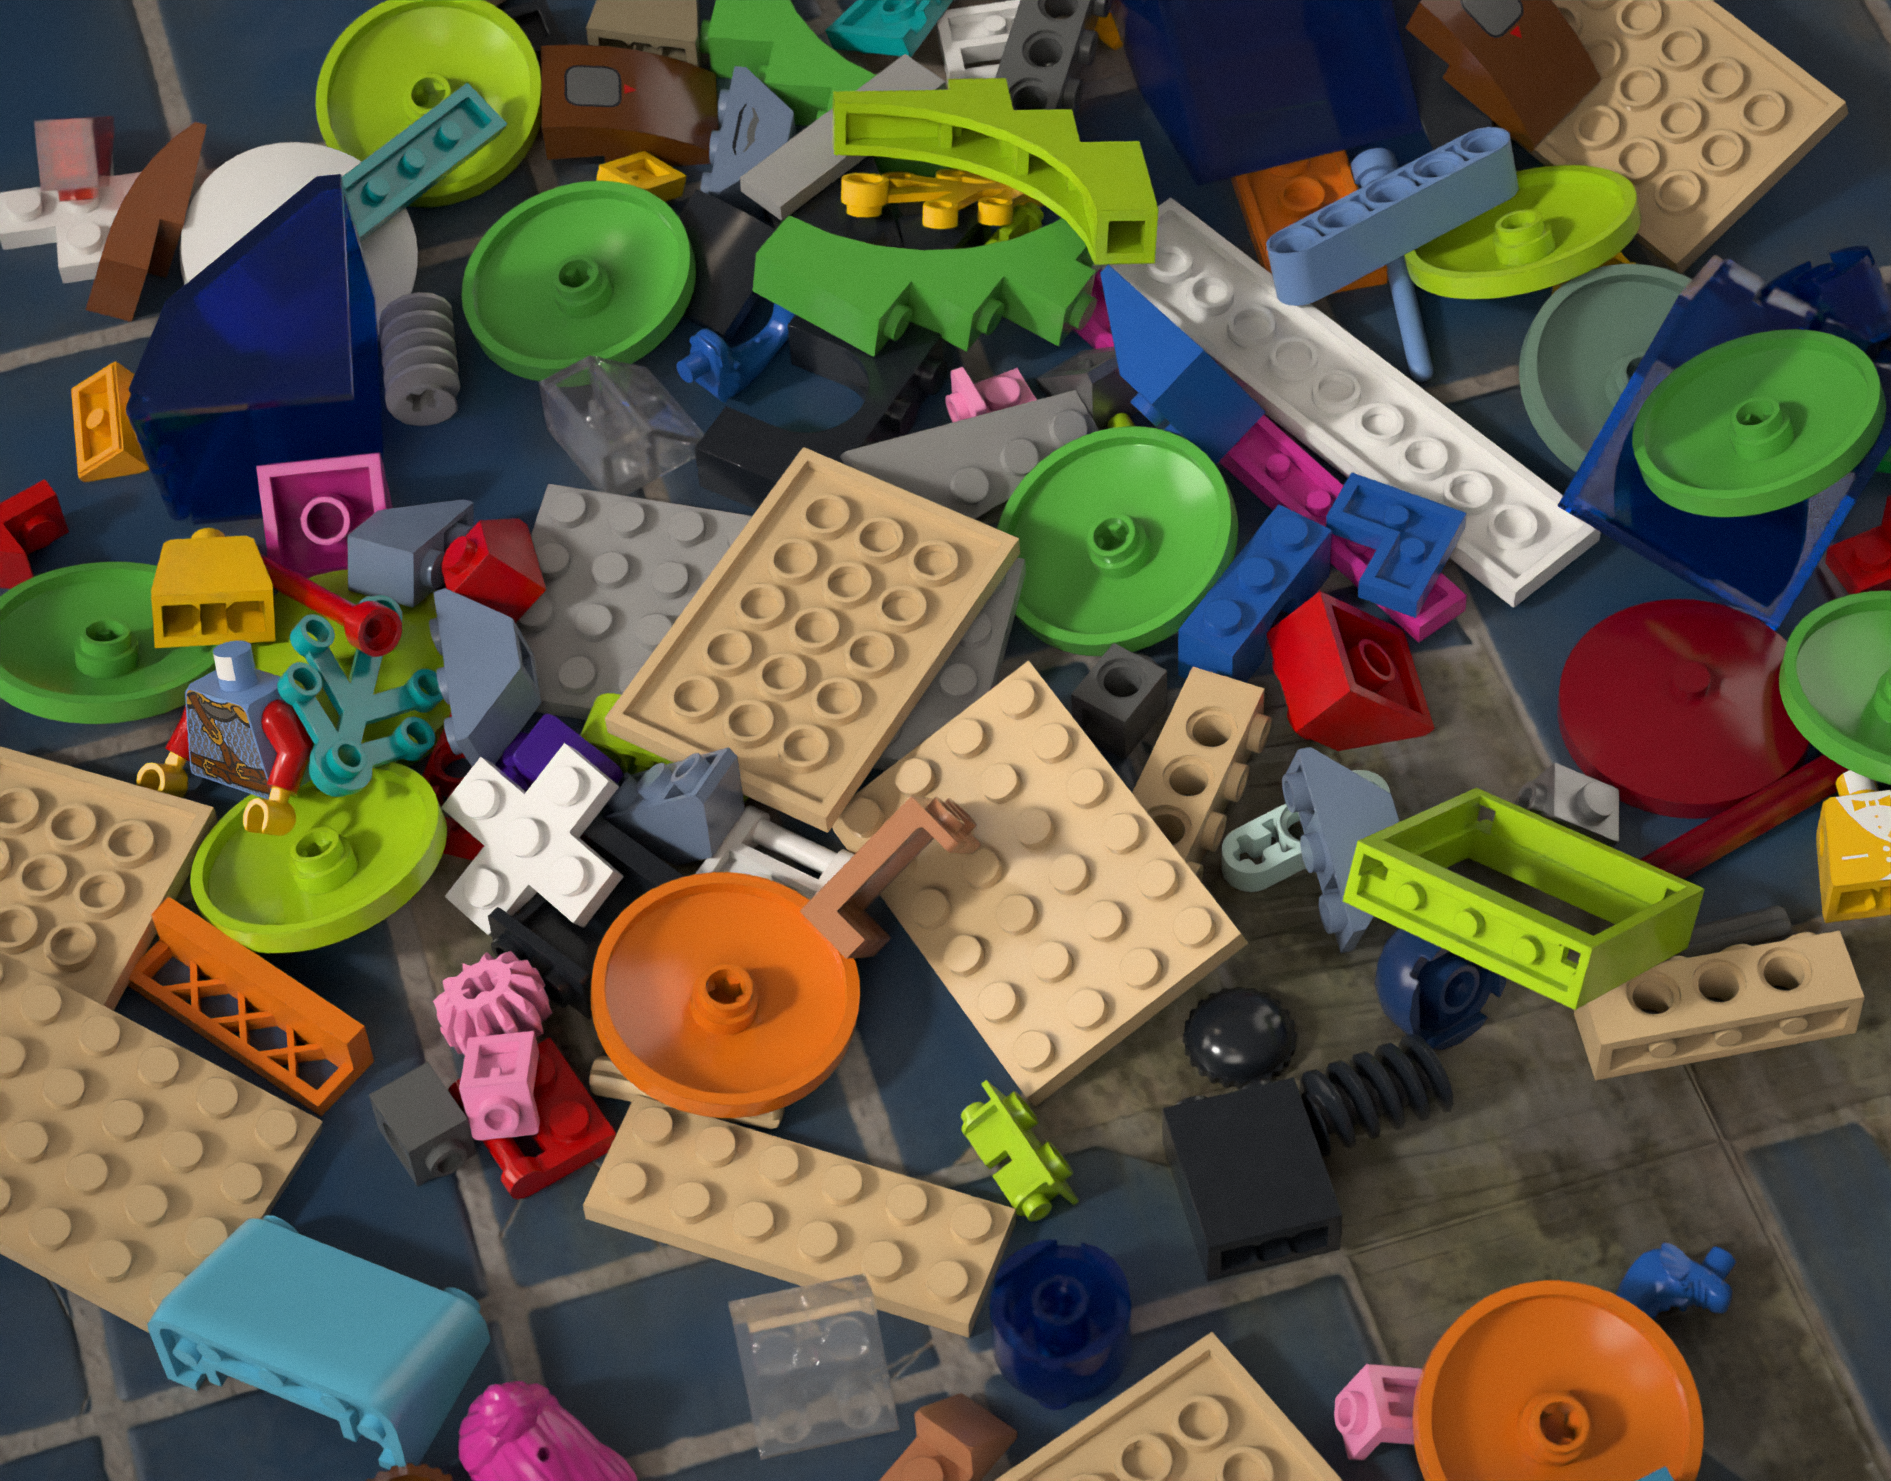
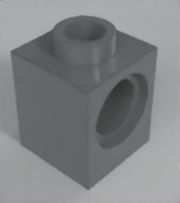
M1113 643L1071 694L1072 717L1094 744L1126 760L1167 709V670L1161 668L1149 656L1141 653L1134 654Z
M428 1062L369 1094L379 1131L417 1187L435 1177L450 1175L459 1169L466 1159L476 1154L467 1117Z

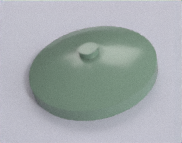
M1616 264L1596 268L1562 285L1544 303L1525 336L1519 362V382L1524 406L1531 423L1547 447L1573 471L1598 485L1615 491L1652 496L1655 494L1650 490L1642 477L1632 446L1634 423L1642 405L1660 382L1682 364L1715 346L1747 336L1748 333L1736 315L1720 298L1698 282L1682 274L1665 268L1643 264Z

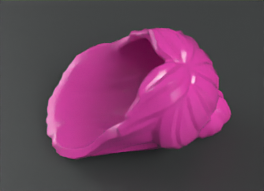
M511 1381L504 1384L490 1385L483 1394L474 1400L469 1407L468 1415L461 1421L459 1429V1459L463 1467L468 1471L471 1481H637L636 1474L628 1462L614 1450L600 1443L576 1417L559 1404L557 1398L549 1393L548 1388L540 1384Z

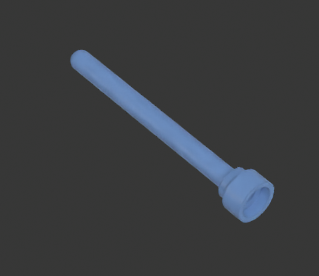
M1373 148L1357 155L1352 161L1351 169L1354 182L1360 189L1399 169L1396 155L1392 151L1384 148ZM1403 255L1386 264L1388 269L1387 275L1410 375L1417 382H1426L1432 377L1434 369L1414 282L1408 274Z

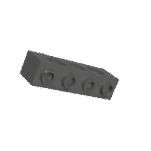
M1020 0L995 78H1006L1013 110L1072 109L1073 113L1078 111L1083 93V80L1079 78L1083 65H1092L1098 46V32L1095 31V27L1099 17L1106 18L1108 16L1112 0ZM1062 15L1070 16L1065 19H1055L1056 17ZM1044 63H1056L1053 66L1040 67Z

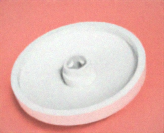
M286 142L269 144L248 150L225 162L203 182L195 193L188 207L181 234V273L184 286L197 313L210 329L227 344L237 350L263 347L266 363L290 368H318L350 360L372 348L380 341L379 319L382 311L390 302L403 295L411 294L416 278L418 265L417 241L413 224L406 208L279 306L236 264V261L245 249L360 164V160L342 151L312 143Z

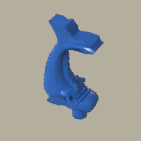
M774 303L773 314L768 324L752 339L734 348L728 347L726 342L717 333L708 328L698 331L689 340L692 344L690 355L677 362L676 367L679 375L687 383L695 381L721 402H727L728 399L734 397L747 387L766 368L782 345L789 339L787 325L795 314Z
M1662 1243L1661 1248L1643 1253L1632 1264L1615 1295L1639 1308L1652 1320L1657 1317L1659 1312L1668 1311L1671 1307H1678L1680 1311L1685 1312L1687 1307L1695 1305L1696 1308L1702 1307V1310L1707 1308L1715 1314H1723L1729 1308L1733 1293L1732 1287L1724 1280L1735 1266L1736 1261L1730 1253L1714 1246L1702 1263L1699 1264L1687 1257L1676 1246Z

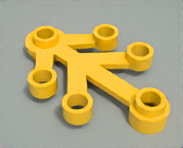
M959 169L936 171V178L918 176L908 172H887L882 175L851 173L842 176L841 202L847 205L848 215L864 218L877 217L882 214V206L887 203L925 201L923 203L922 225L934 229L957 227L958 211L978 201L977 221L991 226L1012 224L1013 207L1017 205H1025L1027 202H1032L1038 207L1044 206L1040 201L1006 184Z

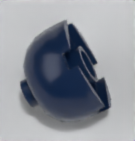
M1399 928L1387 940L1378 959L1375 988L1384 1014L1406 1035L1417 1034L1422 1037L1432 1049L1443 1050L1461 1044L1481 1028L1488 1019V1016L1481 1013L1480 1010L1487 1002L1490 993L1498 998L1501 997L1507 978Z

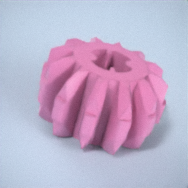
M512 951L503 953L496 959L486 952L479 963L472 966L462 963V972L456 977L443 980L445 992L441 993L433 1001L437 1009V1019L442 1026L440 1028L441 1033L450 1047H454L458 1054L464 1055L467 1040L470 1037L534 1031L535 1037L544 1034L541 1022L552 1014L549 1006V997L544 989L545 983L538 970L532 968L528 960H519Z

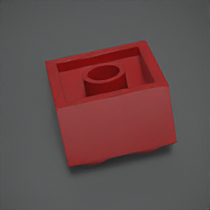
M1319 591L1266 632L1274 659L1272 667L1275 675L1281 682L1288 706V721L1295 733L1302 738L1316 741L1336 751H1343L1426 736L1435 729L1404 630Z

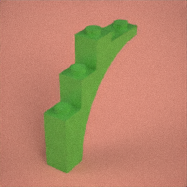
M716 0L711 20L704 19L701 24L700 51L703 54H709L711 72L716 74V78L732 79L734 66L746 67L794 111L795 125L809 126L833 108V91H856L876 76V74L848 61L820 40L795 11L791 0ZM873 156L879 173L908 172L918 176L936 177V171L955 169L922 161Z
M788 215L756 253L753 292L873 357L877 355L889 339L897 341L905 332L910 321L942 334V339L966 352L982 333L987 336L990 335L999 324L1002 316L1047 341L1060 346L1073 328L1082 330L1091 318L1097 303V299L1091 296L1094 279L1102 265H1094L1085 242L1063 218L1011 240L973 248L915 250L877 246L834 235Z

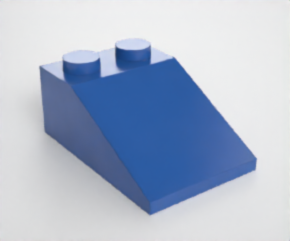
M1108 264L1100 275L1119 373L1138 392L1130 402L1156 427L1166 419L1170 424L1164 429L1165 431L1172 432L1192 442L1206 453L1216 465L1266 411L1196 342Z

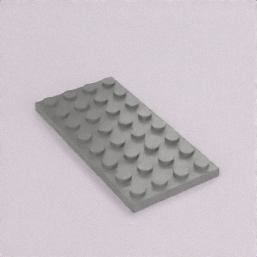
M548 484L531 534L546 591L516 622L517 627L534 654L541 704L535 712L587 720L596 697L605 693L622 695L752 516ZM1017 558L873 766L874 769L887 770L997 685L1026 575L1025 559Z

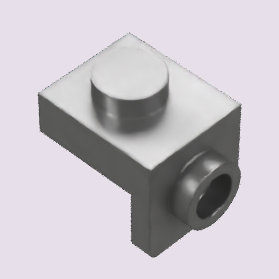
M1554 763L1533 781L1524 784L1516 796L1514 804L1607 846L1613 847L1619 843V789Z

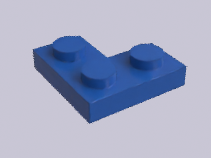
M1351 472L1326 516V527L1332 530L1333 535L1376 550L1359 580L1358 597L1416 618L1465 530L1467 513Z

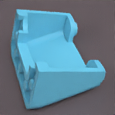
M270 1215L264 1216L262 1220L255 1218L246 1220L161 1301L148 1322V1331L168 1379L198 1391L206 1376L209 1382L222 1387L227 1377L230 1376L339 1421L344 1438L357 1442L362 1434L366 1438L378 1442L384 1449L378 1459L381 1467L389 1470L392 1466L404 1467L407 1463L419 1466L491 1340L487 1324L479 1313L481 1310L480 1304L466 1292L453 1287H447L443 1291L303 1236L286 1221Z

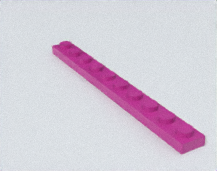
M1099 269L1095 276L1091 296L1097 299L1094 312L1082 330L1073 328L1094 349L1114 346L1100 275L1101 269ZM1265 415L1219 461L1270 509L1274 510L1279 504L1325 527L1326 516L1343 488V485ZM1332 534L1330 563L1358 587L1359 580L1376 550ZM1440 573L1416 618L1381 605L1378 606L1419 643L1463 613L1466 609L1467 595L1445 575Z

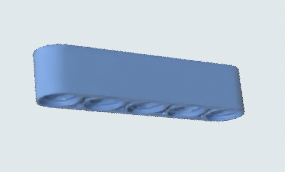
M1485 127L1470 131L1270 236L1266 245L1277 299L1281 303L1293 306L1306 305L1318 301L1515 196L1519 187L1510 133L1498 127Z

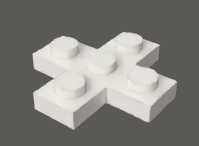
M108 136L51 144L54 185L0 193V241L3 250L57 242L58 269L63 284L95 279L109 229L123 199L141 173L114 176L112 149Z
M565 743L527 792L492 762L480 757L441 807L484 845L445 895V898L491 937L492 934L487 916L496 907H500L510 916H513L537 892L571 922L584 928L624 877L580 839V836L619 786L576 749Z

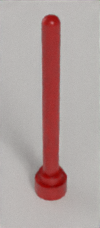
M260 554L272 581L273 589L343 626L346 638L353 647L369 656L380 657L390 653L397 646L402 635V622L395 611L376 601H365L355 605Z

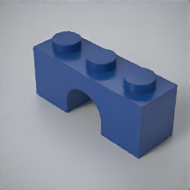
M1278 504L1178 629V675L1187 679L1192 667H1196L1247 683L1265 660L1266 632L1270 630L1278 613L1282 610L1291 614L1314 596L1329 578L1332 530Z

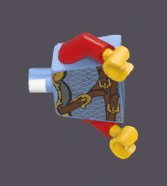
M240 640L225 642L213 650L216 670L189 684L185 691L186 705L182 717L165 749L170 751L165 763L151 762L145 764L137 774L136 785L181 798L187 792L189 784L188 776L183 769L188 760L190 761L191 773L265 798H256L248 803L243 815L244 828L252 833L282 836L289 833L296 823L294 808L288 803L290 795L297 796L300 786L312 780L309 775V762L314 742L293 706L284 701L277 689V682L280 676L255 668L250 643Z

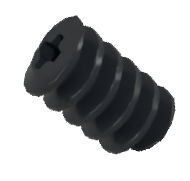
M1417 1034L1402 1037L1398 1047L1391 1042L1384 1043L1377 1047L1374 1056L1366 1051L1359 1052L1352 1056L1349 1065L1342 1060L1334 1061L1328 1064L1325 1074L1314 1069L1304 1072L1300 1079V1096L1322 1156H1329L1331 1153L1329 1135L1332 1133L1338 1136L1345 1148H1351L1356 1143L1354 1125L1360 1124L1370 1139H1376L1380 1137L1381 1133L1379 1116L1385 1115L1395 1130L1405 1128L1404 1107L1409 1106L1419 1121L1428 1120L1430 1117L1429 1098L1434 1097L1444 1112H1450L1453 1107V1091L1445 1069L1434 1050Z

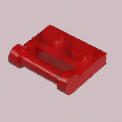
M550 1037L537 1044L539 1057L533 1091L540 1124L538 1133L531 1135L542 1154L535 1158L525 1157L512 1137L482 1140L503 1171L501 1182L514 1199H523L531 1196L608 1153L616 1136V1132ZM459 1078L448 1088V1091L466 1116L459 1089L461 1078Z

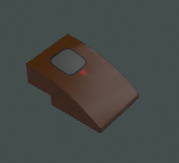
M1421 0L1406 26L1409 32L1450 65L1443 79L1502 129L1509 132L1515 140L1530 152L1602 80L1577 34L1552 0Z
M594 45L541 46L542 131L547 160L604 156L605 163L646 151L671 167L710 164L709 147L711 133L713 130L719 131L717 80L715 73L671 57L634 49Z

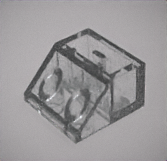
M589 355L539 382L547 430L599 492L626 496L696 458L694 447L705 433L647 367Z
M865 1273L728 1302L740 1367L761 1460L899 1430L874 1295Z

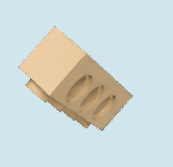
M1192 667L1132 794L1201 881L1204 870L1203 865L1200 864L1206 850L1215 852L1219 847L1227 820L1226 815L1223 814L1229 800L1238 802L1242 797L1249 775V766L1246 763L1252 751L1260 754L1264 749L1270 733L1272 719L1264 715L1265 688Z
M1840 930L1822 934L1803 932L1778 942L1756 946L1736 944L1723 949L1721 952L1689 958L1673 956L1574 1010V1016L1596 1081L1853 1034L1857 1030L1864 1002V994ZM1772 986H1783L1789 990H1779ZM1707 998H1719L1724 1000L1725 1002H1714ZM1651 1009L1659 1012L1660 1014H1648L1641 1010Z

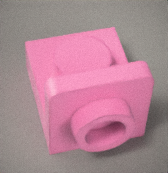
M960 367L951 370L952 394L946 396V406L952 422H957L1037 399L1018 368L973 384L965 369Z
M534 1031L468 1038L459 1089L471 1135L475 1140L526 1136L538 1133L540 1120L533 1091L539 1049Z
M1366 1364L1337 1395L1334 1418L1337 1429L1342 1433L1349 1460L1363 1461L1381 1442L1414 1444L1413 1404L1422 1368Z

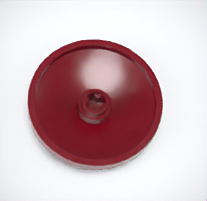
M1666 599L1645 602L1618 611L1600 621L1579 640L1572 649L1562 671L1557 702L1559 729L1569 754L1586 776L1619 789L1620 801L1646 812L1674 818H1713L1801 768L1811 746V743L1800 733L1787 714L1780 694L1779 674L1787 641L1760 620L1725 605L1694 599Z

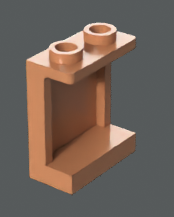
M911 796L800 912L846 959L874 957L891 937L866 913L865 909L933 839L949 853L973 854L982 845L970 833L977 824L962 807L950 798L944 802L938 797Z

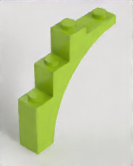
M1006 78L948 79V90L833 91L832 146L834 155L881 156L922 161L980 175L1006 184L1040 201L1066 220L1085 242L1094 265L1155 264L1158 206L1140 141L1080 142L1072 109L1013 110Z

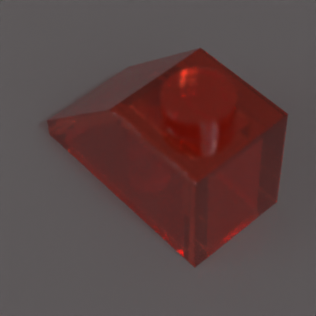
M114 116L34 121L41 191L58 190L59 201L94 199L93 188L110 186L115 128Z

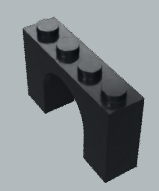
M795 314L787 325L791 364L850 388L860 395L865 402L858 412L846 422L827 430L809 433L784 430L725 406L694 447L700 487L757 510L803 447L843 463L840 455L846 451L897 438L899 435H907L915 423L920 406L929 394H937L945 381L948 367L947 363L943 361L942 334L909 322L905 332L897 341L889 339L877 355L873 357Z

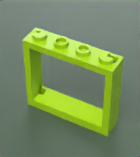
M1474 788L1358 840L1342 901L1569 1008L1577 1010L1687 949L1705 889L1486 791ZM1481 805L1496 811L1493 822L1488 819L1480 822L1477 821ZM1470 858L1615 925L1592 936L1446 868ZM1569 949L1581 953L1578 963L1567 959Z

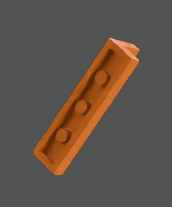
M168 897L151 914L160 940L138 960L129 976L130 982L128 986L322 1117L374 1062L365 1026L227 936L171 897ZM172 957L190 968L189 983L162 986L151 978ZM200 975L207 980L200 981ZM230 994L238 1000L239 1015L209 1018L202 1013L201 998ZM191 999V1005L184 1000ZM248 1007L254 1010L255 1012L248 1013ZM277 1026L287 1033V1048L258 1051L250 1045L249 1030ZM233 1032H239L240 1038L234 1035ZM297 1040L304 1045L297 1046ZM327 1059L339 1068L318 1090L299 1078L298 1063ZM287 1064H288L289 1071L286 1070L285 1068H283V1067L280 1066V1065H287Z

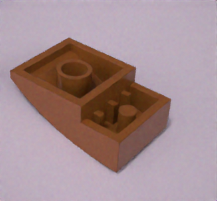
M194 122L176 135L152 158L134 181L109 229L86 310L132 322L147 273L167 277L184 225L207 127L206 124Z

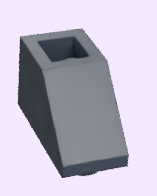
M462 499L378 510L347 535L348 590L368 596L386 595L398 604L414 608L443 584L444 577L440 564L450 544L456 538L466 536L474 527V502Z

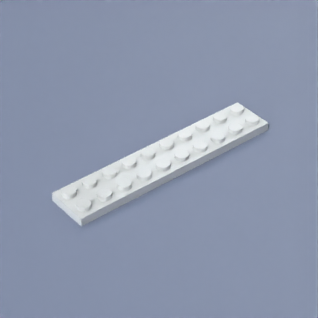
M1169 198L1158 206L1155 264H1109L1196 342L1266 411L1265 414L1345 477L1348 478L1351 472L1466 512L1465 530L1449 558L1513 608L1600 540L1601 524L1312 304L1293 306L1281 303L1277 299L1273 276L1270 272L1174 199ZM1102 265L1100 269L1103 271L1107 265Z

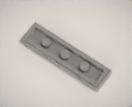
M904 54L856 91L946 90V81ZM832 108L741 176V192L783 221L788 215L792 214L867 156L834 155L832 146Z

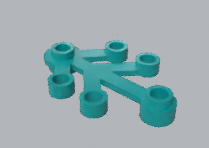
M386 595L367 596L358 603L376 601L395 611L402 622L403 615L400 606L395 600ZM309 614L302 618L290 634L293 648L300 655L304 656L309 664L303 662L293 663L279 678L277 689L283 700L293 706L315 744L311 751L309 762V775L313 783L327 795L343 797L360 792L371 780L372 768L400 759L417 761L435 743V733L432 727L425 720L418 717L406 718L394 730L391 736L361 743L365 726L414 710L422 713L430 712L440 703L443 696L439 688L436 672L429 669L416 671L403 686L373 695L382 656L372 657L356 649L349 679H347L329 648L335 638L333 627L325 618ZM307 632L313 634L318 641L312 639ZM294 680L299 681L305 689L300 688ZM322 687L339 715L336 728L315 697ZM420 687L424 688L429 695L425 694ZM408 734L413 736L417 740L418 744L413 742L409 738Z

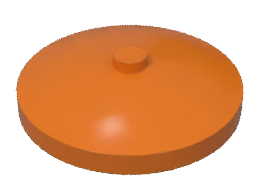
M711 872L681 877L666 882L637 898L622 911L604 935L596 954L592 973L591 1011L593 1023L606 1054L616 1068L633 1085L653 1099L683 1112L715 1118L757 1116L784 1108L804 1098L828 1079L842 1061L852 1041L859 1011L860 980L855 959H846L809 922L800 910L810 900L785 885L766 878L733 872Z
M1548 1280L1522 1283L1500 1290L1473 1305L1447 1329L1432 1349L1422 1369L1413 1404L1414 1445L1417 1460L1425 1481H1637L1665 1466L1674 1481H1696L1700 1468L1704 1437L1702 1408L1693 1376L1682 1354L1663 1329L1639 1308L1611 1292L1578 1282Z

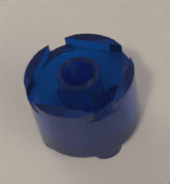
M1852 246L1830 252L1829 255L1832 262L1815 267L1812 266L1809 260L1779 275L1760 290L1762 297H1758V300L1771 331L1789 329L1819 331L1843 338L1857 347L1868 341L1877 342L1891 337V296L1868 246Z
M1058 1239L1041 1240L1021 1248L1011 1255L999 1268L994 1280L989 1309L993 1356L1004 1378L1018 1391L1036 1399L1040 1405L1051 1410L1064 1409L1072 1403L1090 1399L1109 1388L1119 1378L1129 1363L1132 1345L1129 1283L1118 1263L1110 1255L1094 1245L1081 1242V1247L1058 1245Z

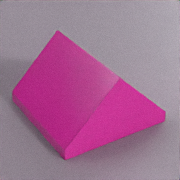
M380 452L256 466L268 558L307 579L332 571L348 569L347 535L378 510L393 508Z

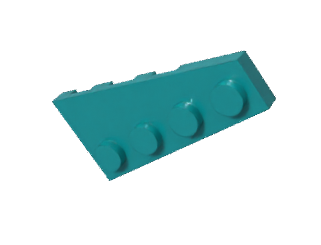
M857 0L825 32L833 49L857 51L863 54L875 53L893 56H903L906 54L912 57L953 0Z

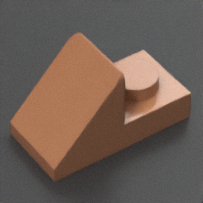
M963 1393L956 1394L918 1409L915 1413L916 1439L879 1481H981L1018 1438L1017 1431Z

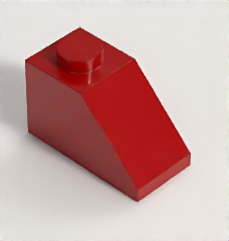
M518 518L479 520L466 536H460L450 544L440 564L447 589L513 618L515 623L546 591L528 524Z

